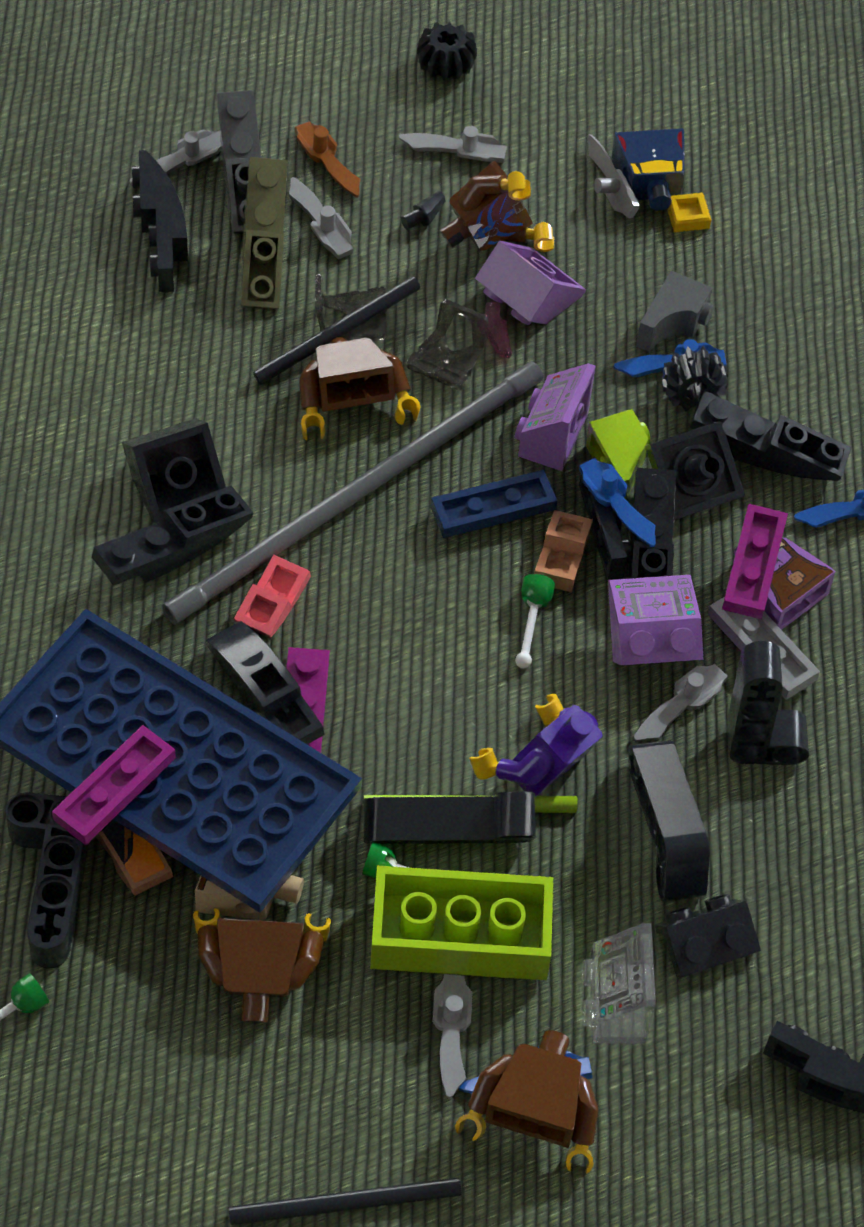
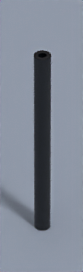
M414 276L408 278L255 370L253 375L260 385L266 383L314 354L318 346L329 344L333 339L344 336L421 289L419 282Z
M456 1177L229 1206L230 1225L457 1197L462 1195L460 1178Z

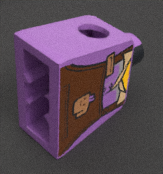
M782 538L764 612L781 630L829 594L836 571L789 539Z

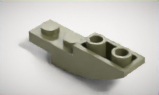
M249 158L242 251V307L279 310L288 160Z

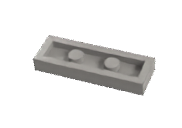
M725 597L710 605L709 617L741 651L744 646L756 641L772 642L780 648L783 684L781 695L786 700L818 680L820 671L765 612L761 620L722 610Z

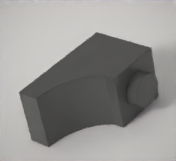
M671 271L640 322L636 347L650 352L656 344L671 336L688 335L693 338L700 324L706 326L712 316L714 305L710 303L713 287Z

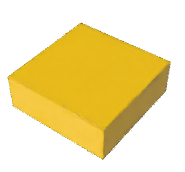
M703 192L671 196L672 203L667 208L674 232L710 229L711 217Z

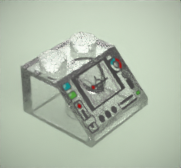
M642 923L594 942L590 959H583L582 985L590 986V1000H584L583 1022L584 1027H592V1043L646 1044L656 1006L651 923Z

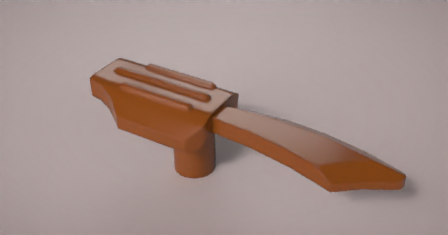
M310 121L295 126L297 141L308 156L317 163L322 162L328 173L341 187L353 196L359 197L360 178L350 172L335 157L337 143L329 134L328 129L324 126L312 124Z

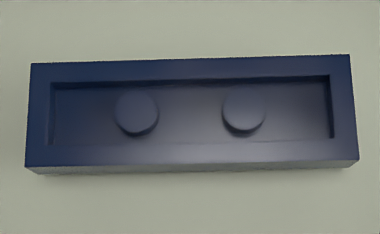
M541 470L432 497L430 507L443 538L554 511L557 507V499L545 471Z

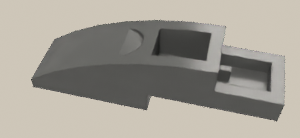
M254 90L217 93L216 97L222 161L233 234L243 233L249 158H263L261 157Z

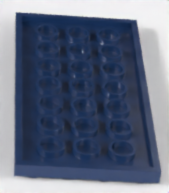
M87 609L76 618L0 702V748L71 793L142 725L175 749L176 759L113 820L259 913H261L362 788V778Z

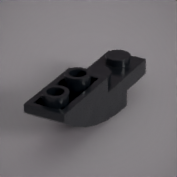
M139 150V166H132L133 188H140V195H133L134 218H141L142 233H149L150 247H157V254H150L151 277H158L159 292H174L173 262L188 261L186 221L181 202L168 175L146 150Z
M705 390L699 398L688 427L694 430L721 421L734 459L773 472L808 479L839 481L842 478L852 448L783 415H780L774 423Z
M639 467L635 470L633 508L656 525L655 547H651L630 531L631 562L629 563V579L673 576V529L677 470Z
M231 485L165 510L161 522L95 546L91 558L113 586L140 576L147 583L181 567L212 549L253 517L254 512Z
M240 621L205 640L207 647L247 703L251 702L261 717L305 744H309L325 735L323 725L302 697L298 683L268 645L249 626Z
M777 1021L769 1035L763 1054L801 1073L796 1089L818 1100L844 1109L864 1113V1054L860 1062L851 1059L844 1050L835 1046H826L810 1038L808 1033L800 1027L785 1025Z

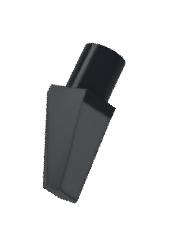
M442 191L432 194L414 205V211L401 216L403 227L409 230L419 224H422L423 227L430 225L446 202Z

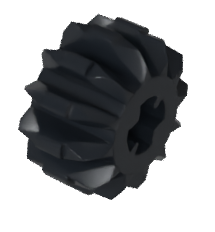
M450 21L444 26L435 22L432 29L424 28L423 34L417 43L416 54H418L420 69L428 70L430 78L439 75L442 76L443 81L450 76L459 80L462 73L470 74L471 68L477 59L478 49L476 48L473 32H466L464 24L455 27L452 26Z
M687 346L685 354L681 355L673 352L672 362L664 363L663 380H661L662 388L672 406L681 405L685 412H687L693 406H697L704 390L716 396L726 395L728 373L717 352L708 353L704 346L697 352H693Z

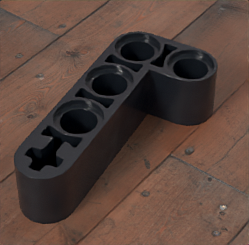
M752 642L744 646L741 651L727 718L730 759L739 764L795 765L804 762L809 757L806 716L796 710H778L783 690L780 648L772 642Z
M673 741L630 745L628 748L629 770L657 851L656 883L661 901L706 896L710 862L708 836Z
M501 792L495 794V796L372 797L363 799L364 843L372 844V842L379 844L526 843L533 841L536 837L535 793Z
M29 792L19 793L13 796L6 805L9 836L12 842L18 846L42 849L27 927L30 955L34 963L39 967L46 969L56 968L62 965L70 954L89 843L84 845L53 820L52 811L67 796ZM23 818H34V820L29 823L18 822ZM64 859L71 861L69 864L64 866L54 864L55 862ZM53 898H61L65 900L64 902L58 905H51L47 903L49 900ZM48 928L54 929L55 936L51 937L50 942H47Z

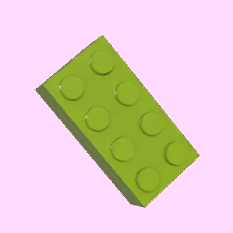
M377 866L370 969L547 980L552 946L553 877Z

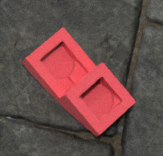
M273 555L258 584H252L234 617V621L237 623L242 621L252 630L271 638L282 625L311 578L310 571Z

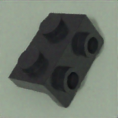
M730 894L719 895L705 900L706 908L691 912L690 907L676 909L665 914L666 921L654 925L656 933L664 935L676 977L682 978L761 951L747 900L731 899Z

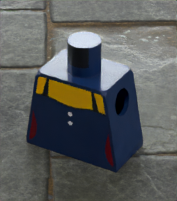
M684 129L615 132L611 155L615 169H621L636 199L649 200L651 209L655 211L667 209L672 203L671 196L681 195L685 170Z

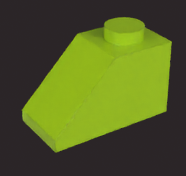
M633 409L589 422L586 447L592 458H596L603 463L612 464L628 486L624 498L627 500L634 485L635 470L637 467L642 468L646 456L645 446L650 444L649 430L644 422H639Z

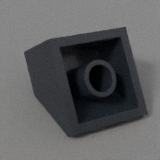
M195 418L122 442L133 482L153 523L162 521L164 511L226 487L209 425L205 421Z

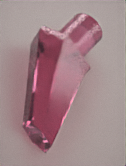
M488 302L485 305V314H482L479 318L478 324L496 353L503 358L510 359L512 351L506 321L500 317L501 306L497 302Z

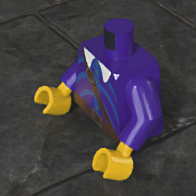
M549 694L546 696L548 704L543 706L535 705L546 728L537 734L513 760L503 758L497 762L492 748H483L478 751V757H470L469 759L478 779L484 780L497 775L498 779L515 782L525 792H533L535 797H537L578 763L603 737V734L592 714L583 711L577 705L563 708L556 694Z

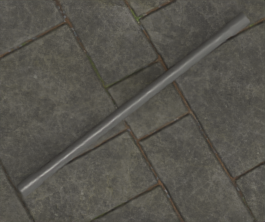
M533 361L528 362L505 377L500 384L196 585L189 586L163 603L162 610L167 619L172 624L177 625L204 607L207 601L269 561L273 555H278L509 400L519 397L543 381L544 377L540 367Z

